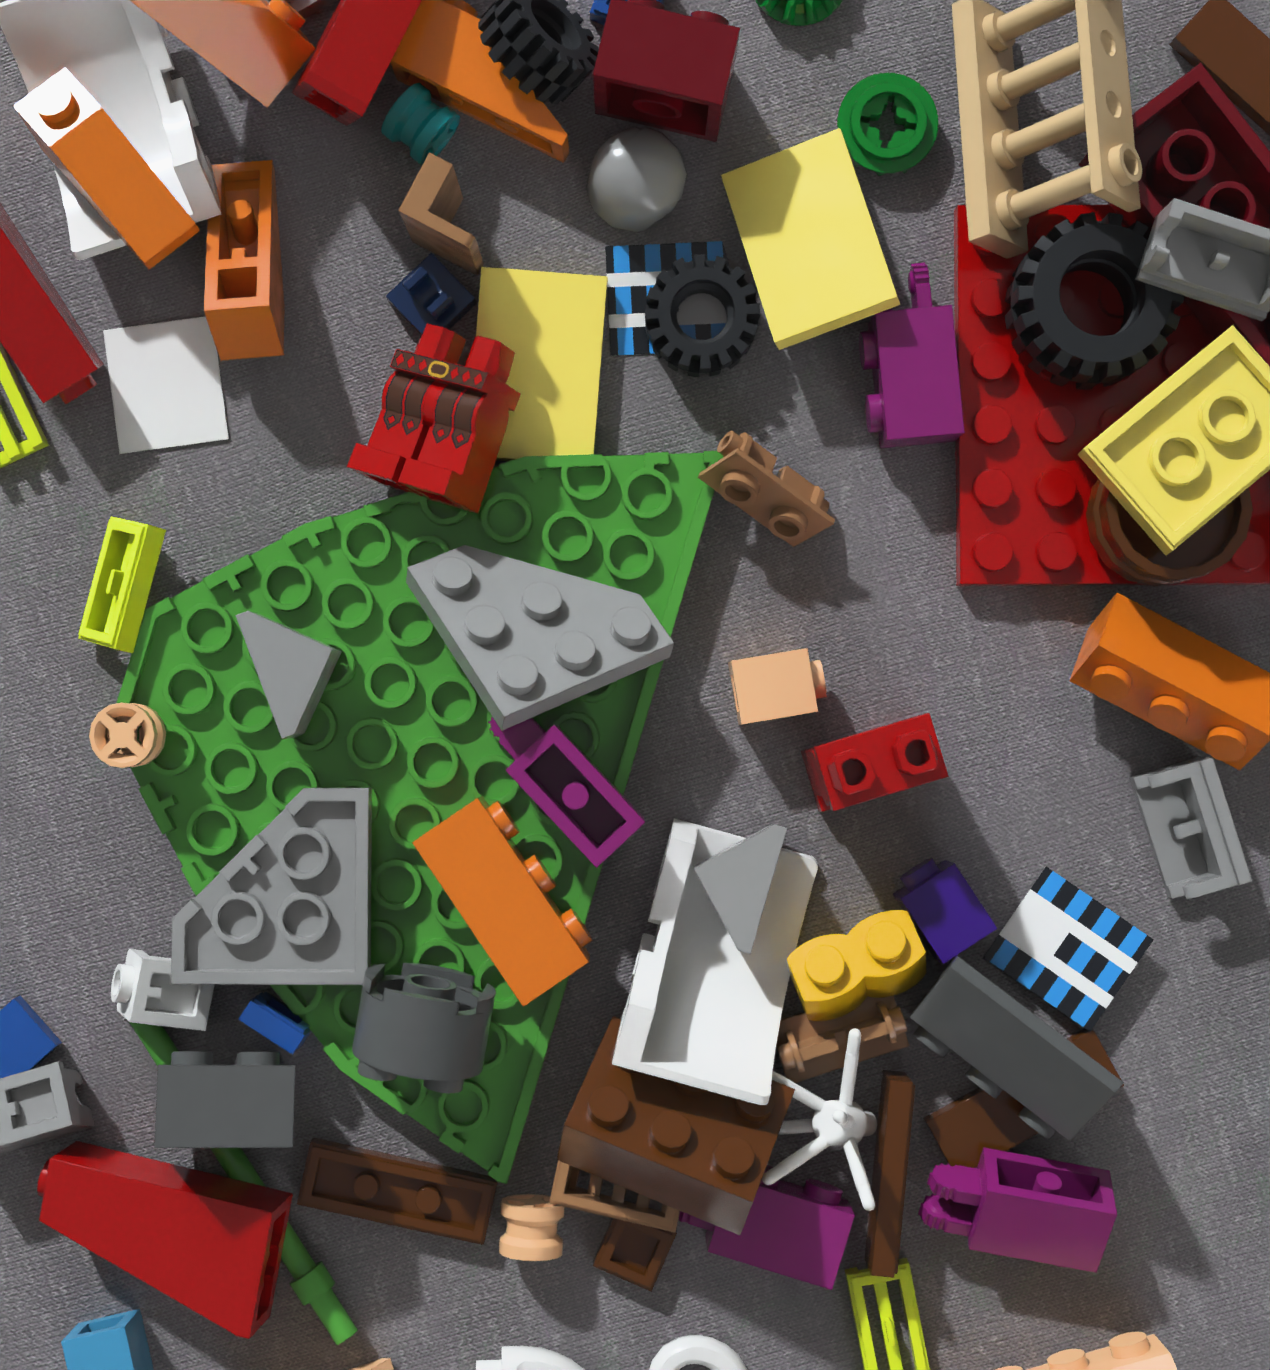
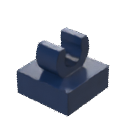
M432 253L386 295L388 302L421 336L427 323L450 329L477 304L474 296Z

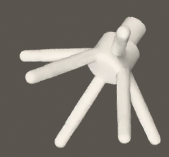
M851 1029L848 1034L839 1100L825 1101L775 1071L772 1072V1080L795 1089L793 1098L815 1110L812 1119L783 1121L778 1135L814 1132L817 1138L765 1172L762 1180L766 1185H772L827 1147L843 1146L862 1206L866 1211H871L875 1208V1201L857 1143L863 1137L874 1134L877 1128V1119L872 1112L863 1111L862 1107L853 1102L861 1043V1032L859 1029Z

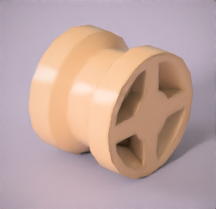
M121 702L108 705L98 712L91 723L89 738L92 750L101 761L109 766L119 768L138 767L149 764L159 756L165 745L166 730L164 722L158 713L147 705ZM140 725H141L142 727L139 729V734H140V736H139V741H141L142 744H140V743L137 741V731H136V730H137V728H138Z
M519 1194L502 1198L501 1215L507 1220L506 1232L500 1237L499 1253L504 1257L522 1261H548L561 1257L563 1239L557 1234V1223L564 1217L565 1207L550 1204L551 1196Z

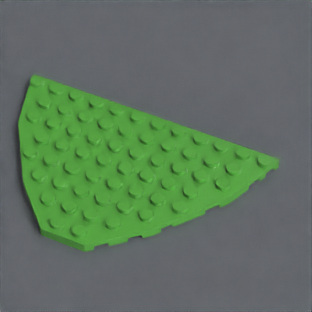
M717 451L679 454L656 452L645 453V455L602 456V454L525 456L499 464L498 467L493 468L478 514L433 501L425 496L422 497L407 492L364 505V508L338 516H328L305 523L284 534L280 540L252 555H245L204 577L203 581L172 598L167 597L145 609L134 652L131 654L117 703L147 705L156 711L164 722L166 740L159 756L147 765L130 768L140 785L138 789L161 833L166 834L183 866L181 870L196 896L219 874V871L285 809V806L303 788H372L371 966L386 964L384 975H401L403 963L434 965L475 976L473 989L481 993L487 983L493 986L496 990L482 1072L475 1077L464 1079L463 1090L458 1093H440L429 1090L423 1086V1079L397 1075V1078L394 1080L379 1081L361 1076L358 1073L359 1059L353 1054L352 1046L363 985L270 986L294 1015H298L305 1023L310 1025L309 1029L324 1046L323 1050L340 1071L401 1114H407L439 1136V1141L456 1153H463L487 1170V1174L500 1183L507 1184L569 976L523 1007L412 842L478 797L483 796L489 806L499 800L520 831L519 834L511 838L526 860L535 854L553 878L556 887L548 893L563 914L572 908L584 925L603 862L596 868L506 772V769L515 759L498 742L499 737H493V731L489 730L491 724L488 723V721H491L492 715L406 583L407 567L467 545L640 594L671 637L714 494V489L700 480L698 475L701 471L723 458V455ZM245 611L260 614L342 651L305 734L291 739H281L235 615ZM664 660L533 717V719L546 732L554 724L558 725L619 792L624 795ZM140 725V726L137 728V730H136V731H137V741H138L140 744H142V742L139 741V736H140V734H139V729L142 727L141 725Z

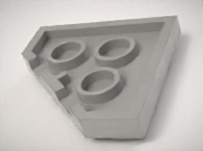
M467 545L407 567L406 583L501 731L671 656L674 642L640 594Z
M303 788L266 828L257 834L219 871V874L194 899L190 900L172 918L171 984L363 985L365 971L371 967L372 788Z

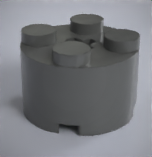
M403 963L401 975H384L386 964L373 965L367 968L364 974L352 1046L353 1054L359 1059L358 1073L366 1078L379 1081L394 1080L397 1078V1075L423 1079V1086L429 1090L440 1093L461 1092L464 1079L477 1076L483 1069L496 995L495 988L487 983L481 993L473 989L475 976L434 965Z

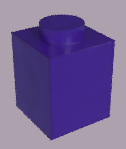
M929 858L917 864L900 877L904 887L893 893V896L902 910L908 911L917 933L932 956L942 964L997 929L955 863L944 860L936 864L933 858Z

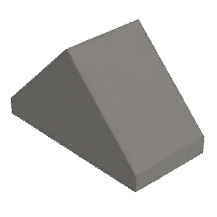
M245 611L235 615L281 739H291L305 734L342 651L260 614Z
M771 824L693 867L738 951L751 954L787 831L785 827Z

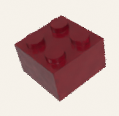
M610 0L593 71L595 114L717 142L734 72L740 28L729 25V21L726 18L713 12L694 11L691 13V16L665 10V6L657 0Z

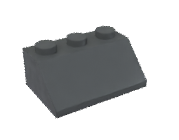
M958 956L951 960L910 1014V1018L919 1024V1027L913 1033L919 1041L942 1058L950 1050H953L972 1065L965 1073L966 1077L995 1099L1003 1090L1024 1105L1017 1116L1048 1140L1058 1131L1070 1141L1116 1094L1124 1083Z

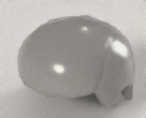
M632 127L610 137L598 149L590 165L586 191L594 212L611 227L640 232L647 230L652 224L674 210L678 201L682 199L688 174L680 150L662 132L648 127L643 129Z

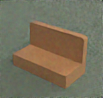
M429 152L398 210L412 242L475 275H479L484 262L476 237L451 224L464 199L453 164Z

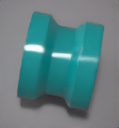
M415 83L393 104L384 119L381 133L392 143L403 142L410 148L412 159L422 166L429 152L438 156L454 135L461 117L451 107L440 108L432 101L430 90L421 83Z

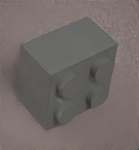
M176 1051L171 1053V1065L157 1066L154 1148H293L295 1065H280V1052L237 1053V1065H212L213 1052Z

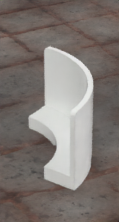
M8 0L0 3V27L13 53L29 94L63 68H66L103 108L195 223L221 215L211 163L207 155L205 156L193 127L199 126V121L186 81L183 77L172 80L169 73L175 67L165 39L170 38L167 29L130 0ZM53 163L65 208L71 251L77 260H84L127 246Z
M674 818L654 888V899L648 922L658 924L656 934L653 936L643 933L631 977L633 982L622 1014L612 1065L754 1104L767 1105L771 1095L777 1037L790 977L787 958L797 947L818 870V863L813 856L781 848L751 954L738 951L693 867L745 838Z

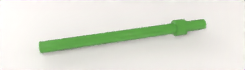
M129 1022L156 1065H171V1053L179 1050L164 1027ZM210 1148L229 1178L265 1186L242 1148ZM288 1222L281 1260L294 1278L289 1284L303 1306L310 1303L335 1344L339 1345L355 1334L358 1329L331 1287L336 1282L322 1261L315 1264Z

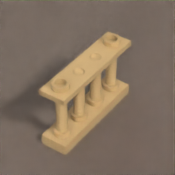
M959 0L953 3L952 17L969 242L1006 259L1027 252V224L1029 217L1089 193L1127 212L1140 209L1138 181L1142 177V164L1135 149L1122 0H1033L1008 13H1004L984 0ZM1076 10L1078 42L1014 71L1012 46L1015 43V38ZM1081 70L1084 103L1019 130L1017 105L1021 96ZM1086 131L1089 165L1024 191L1022 164L1025 156Z

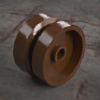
M1099 479L1091 489L1086 519L1090 542L1106 566L1127 581L1155 587L1206 576L1230 561L1247 537L1253 508L1248 487L1167 556Z

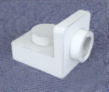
M129 949L125 964H118L114 971L111 999L112 1002L117 1003V1011L131 1023L206 1031L215 984H171V958L149 956L143 950Z

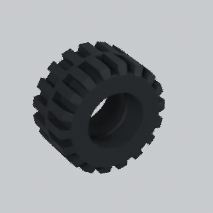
M1095 212L1080 214L1072 224L1066 219L1055 225L1046 236L1043 235L1019 263L1012 275L1015 277L1014 281L1006 291L1005 302L1011 304V309L1004 317L1006 329L1015 328L1017 337L1012 342L1018 355L1025 350L1030 354L1033 360L1027 366L1037 375L1046 369L1052 373L1051 383L1063 387L1069 381L1076 382V390H1090L1100 383L1103 384V387L1118 383L1126 376L1136 372L1157 356L1169 343L1166 337L1176 331L1181 316L1174 314V310L1184 303V296L1135 280L1148 241L1143 236L1149 227L1136 220L1128 229L1121 226L1122 214L1109 212L1102 221L1096 220ZM1079 270L1092 271L1106 277L1114 284L1120 293L1124 306L1122 326L1116 334L1108 336L1092 335L1077 328L1067 318L1061 306L1059 291L1061 280L1065 274Z

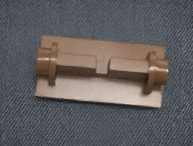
M729 431L721 439L717 447V452L723 455V458L701 471L698 475L700 480L720 493L725 500L738 506L768 528L775 536L783 539L793 547L834 524L835 519L827 514L830 503L824 499V490L819 486H814L787 465L781 468L777 476H775L772 472L777 457L756 443L752 436L746 432L738 435L734 431Z
M894 996L883 998L867 997L852 1012L832 1020L811 1021L808 1020L805 1012L781 1019L776 1048L786 1078L797 1083L843 1068L848 1034L854 1028L859 1029L861 1032L858 1062L910 1046L905 1033L907 1032V1026L900 1007L896 1005Z

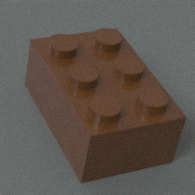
M613 1016L564 1123L557 1160L740 1235L795 1089L772 1080L768 1104L758 1105L612 1065L621 1019Z

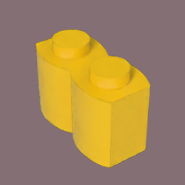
M890 910L867 917L854 926L847 935H823L803 943L788 956L787 963L792 982L808 1020L827 1021L852 1012L867 997H890L915 986L926 974V951L908 911Z

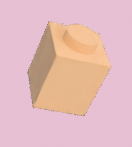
M808 648L732 660L728 663L738 725L818 712L816 699L826 698V684L821 661H810Z

